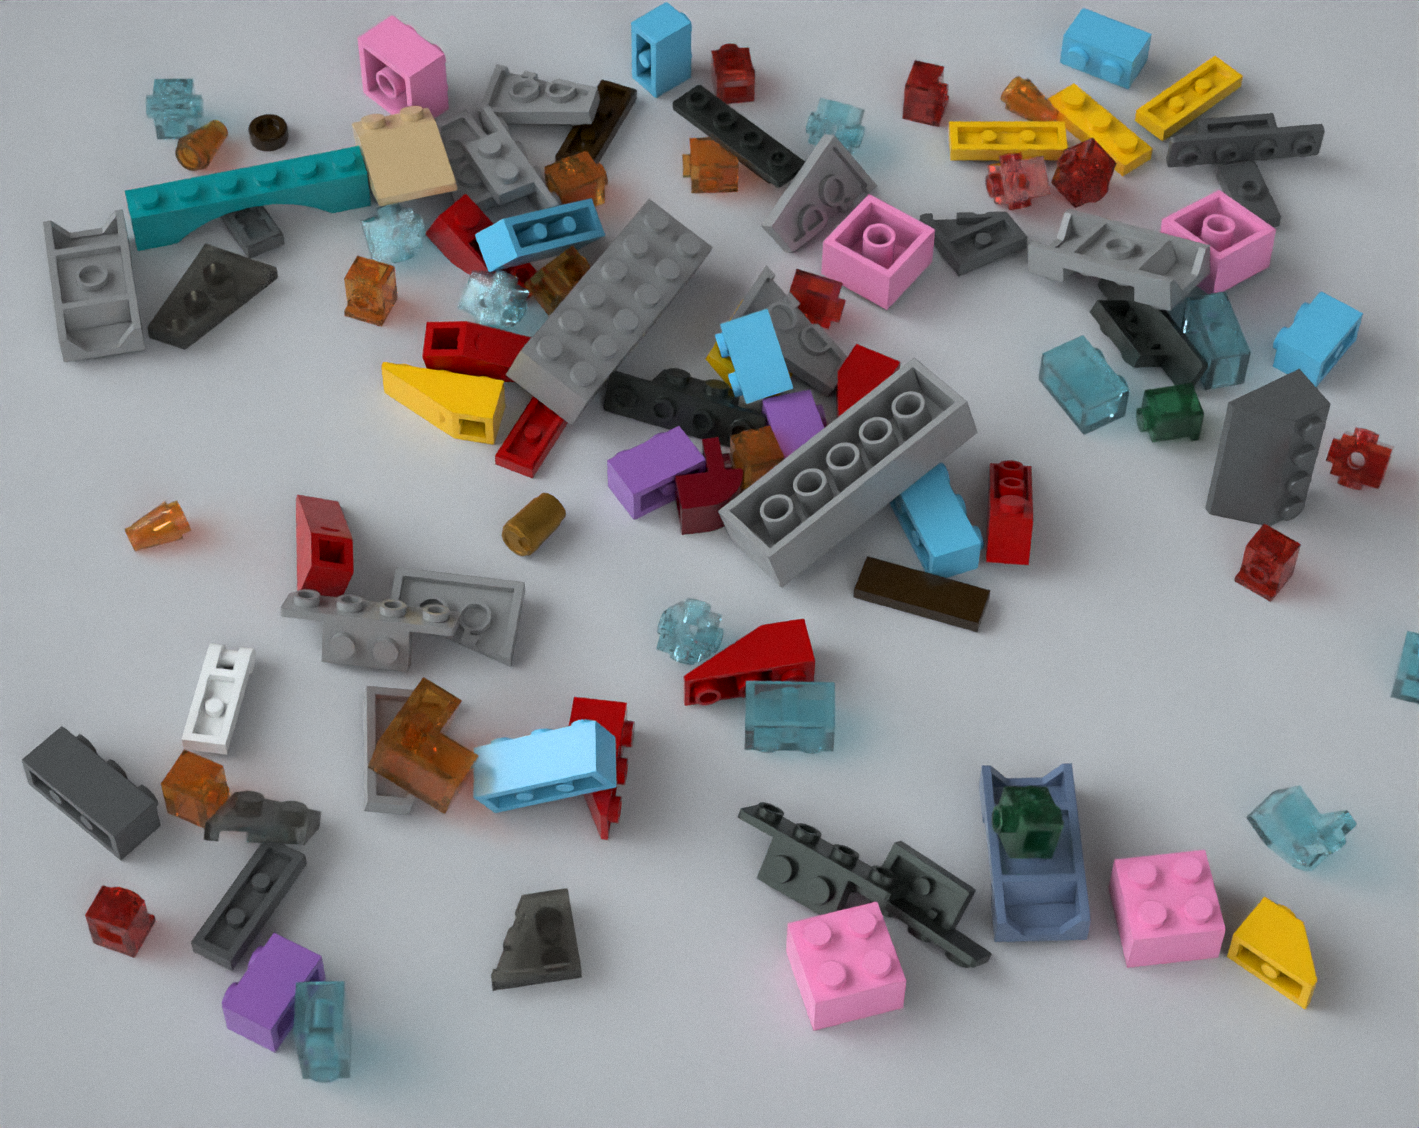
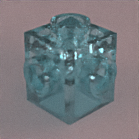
M154 79L153 95L146 96L147 118L154 119L157 139H196L198 118H203L204 106L202 94H196L194 80Z
M820 97L817 111H812L807 121L806 133L810 134L808 143L817 145L824 134L835 135L848 152L853 154L854 148L860 147L864 137L865 126L861 125L865 109ZM835 125L837 126L836 134H834Z
M399 203L385 205L376 209L378 215L360 220L368 250L373 260L381 261L391 258L392 263H397L415 257L414 250L423 248L421 237L426 236L425 226L420 214H414L411 208H401ZM397 227L398 235L393 238V231Z
M472 270L457 308L477 317L476 324L496 329L515 328L527 311L526 300L530 291L517 285L519 279L507 272L496 270L493 273Z
M686 598L685 602H679L668 607L663 612L658 624L657 634L660 637L656 649L670 654L671 659L684 664L694 665L711 656V653H716L721 645L724 629L720 628L719 625L722 615L710 611L711 605L709 603L693 598ZM690 625L698 627L696 635L691 632Z

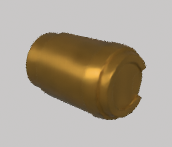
M549 493L540 494L505 523L501 534L504 543L512 552L519 556L531 555L560 526L561 521L566 517L565 509L553 495Z

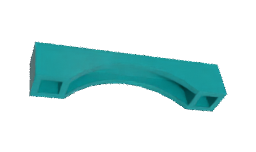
M360 146L125 190L137 251L177 244L189 233L207 222L228 213L250 207L272 204L301 205L318 208L330 213H338L371 206L368 174Z

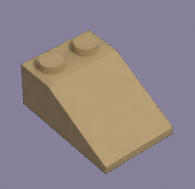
M409 106L401 109L398 114L388 116L370 114L364 116L361 121L352 123L355 145L360 146L368 174V183L379 206L458 190L436 121L428 107Z

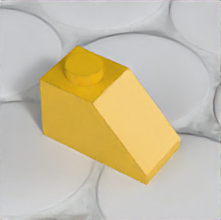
M1264 896L1234 932L1227 957L1303 1009H1306L1311 1002L1318 980L1304 922L1298 919L1288 907L1276 904Z

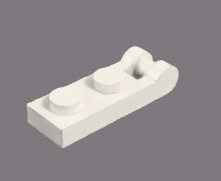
M209 644L181 739L183 749L228 754L249 675L252 674L254 669L255 648L240 647L239 651L226 649L224 644ZM223 666L234 667L233 670L222 669Z

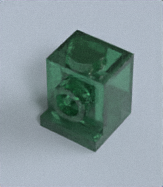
M1193 383L1144 390L1142 406L1136 410V421L1141 433L1148 432L1152 443L1189 437L1191 441L1199 440L1204 412Z

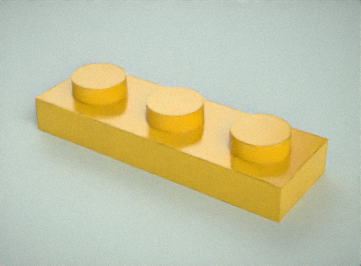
M1213 56L1138 108L1135 121L1163 142L1240 88L1243 75L1217 56Z
M1075 83L1046 99L1044 111L1056 121H1065L1066 129L1121 176L1128 174L1151 159L1153 148Z
M949 121L950 160L1067 159L1068 146L1065 121Z

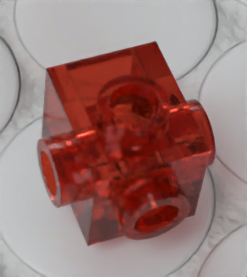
M1090 138L1063 150L1062 155L1057 160V168L1051 183L1074 208L1089 202L1095 203L1107 194L1117 163L1094 138Z
M1022 151L999 155L1000 163L987 165L989 175L985 177V185L988 195L994 199V204H1008L1009 210H1016L1032 206L1031 199L1051 194L1043 155L1023 157Z
M1355 427L1353 433L1345 431L1341 440L1333 438L1326 462L1333 464L1330 474L1339 476L1338 484L1355 490H1361L1363 485L1379 489L1382 486L1395 446L1378 441L1380 434ZM1354 452L1362 454L1365 463L1362 465L1356 464L1352 459V454Z

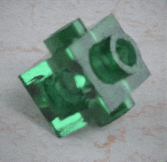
M1005 786L999 804L993 808L991 816L992 828L995 833H998L1009 858L1052 859L1065 823L1062 819V812L1056 806L1047 787Z

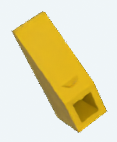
M382 363L384 393L454 439L495 444L506 407L503 380H496L486 376L477 377L452 373L447 370L413 367L408 364Z

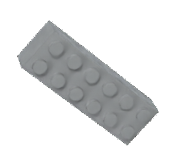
M648 199L522 348L506 376L572 425L607 383L610 375L620 367L694 276L713 247L651 199Z
M914 357L718 511L731 541L781 588L784 587L978 433L968 402Z

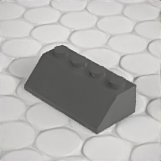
M1300 369L1228 402L1205 507L1210 515L1270 527L1282 520H1292L1303 511L1331 404Z

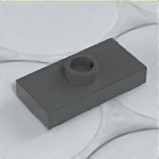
M1255 161L1218 167L1216 177L1226 195L1272 227L1279 226L1281 215Z
M264 206L250 207L220 217L249 259L285 244L284 234Z

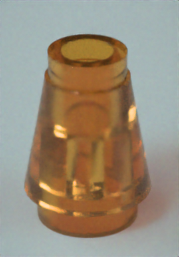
M1020 76L1015 77L1007 85L1000 97V100L1006 104V110L1028 121H1054L1059 113L1029 78L1024 80Z
M211 120L209 123L181 137L175 149L178 162L190 171L207 168L224 140L228 137L226 126L218 120Z
M165 500L124 530L136 552L141 549L184 539L183 534L192 529L178 500L168 504Z

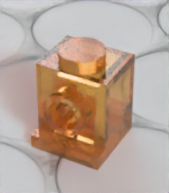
M572 245L542 267L524 285L549 316L587 273L590 265Z
M357 256L344 278L347 307L344 310V314L346 317L382 327L398 299L395 266Z

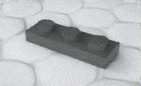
M266 836L191 941L193 952L233 971L307 865L305 854Z

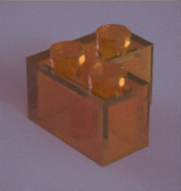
M423 677L378 740L368 768L445 814L467 783L479 755L445 735L451 727L462 700Z

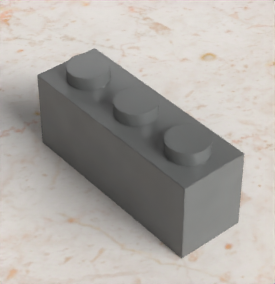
M61 726L22 759L29 785L120 861L161 826L156 808L159 803L154 794L144 785L137 787L130 782L124 770L115 761L109 759L106 762L97 755L91 742L81 734L75 737L66 728Z

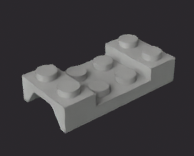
M123 209L115 210L102 228L72 233L51 220L43 221L58 338L64 363L145 350Z
M1068 209L1064 212L1060 230L1055 241L1050 245L1034 241L1028 244L1029 273L1044 276L1051 281L1064 282L1076 271L1084 276H1095L1113 281L1120 286L1134 287V301L1150 305L1154 309L1171 311L1210 274V245Z

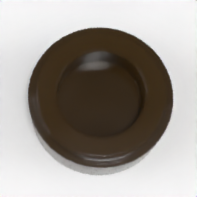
M264 114L256 117L249 124L250 142L258 150L275 151L282 148L288 141L287 123L278 115Z

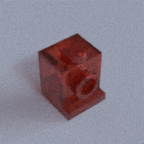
M728 43L722 45L718 50H711V75L715 96L726 104L754 102L755 70L752 66L749 47L739 48L736 44ZM743 81L744 86L725 87V82Z
M918 60L914 61L905 84L902 119L935 127L940 126L949 102V84L943 83L944 66Z
M796 269L789 293L791 292L799 301L798 309L812 324H819L826 329H829L831 321L840 322L846 300L839 298L843 283Z
M1264 523L1247 543L1240 571L1235 576L1234 581L1271 602L1292 577L1301 544Z
M104 885L100 888L85 914L94 944L133 958L136 957L156 921L155 916L148 913L145 900L137 893L122 887L110 888ZM110 930L119 931L121 936L110 932Z

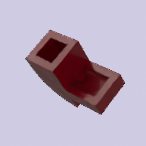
M719 437L702 439V455L706 459V472L675 476V503L682 535L710 532L724 527L725 525L718 511L742 493L743 470L742 468L732 469L729 453L722 454Z

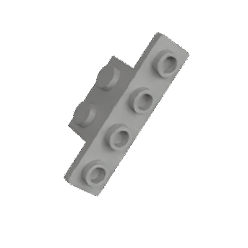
M489 105L482 107V127L487 136L463 144L464 156L497 204L501 206L527 196L537 211L562 205L557 193L554 191L550 192L546 187L540 169L537 166L532 167L527 160V155L521 142H515L511 137L505 119L502 116L497 117Z
M309 589L289 593L281 606L282 617L323 621L321 662L408 672L411 666L413 632L454 636L461 618L460 612L449 611V608L443 605H428L423 608L406 606V603L393 599L382 602L364 601L362 597L351 594L339 597L321 596L319 592Z

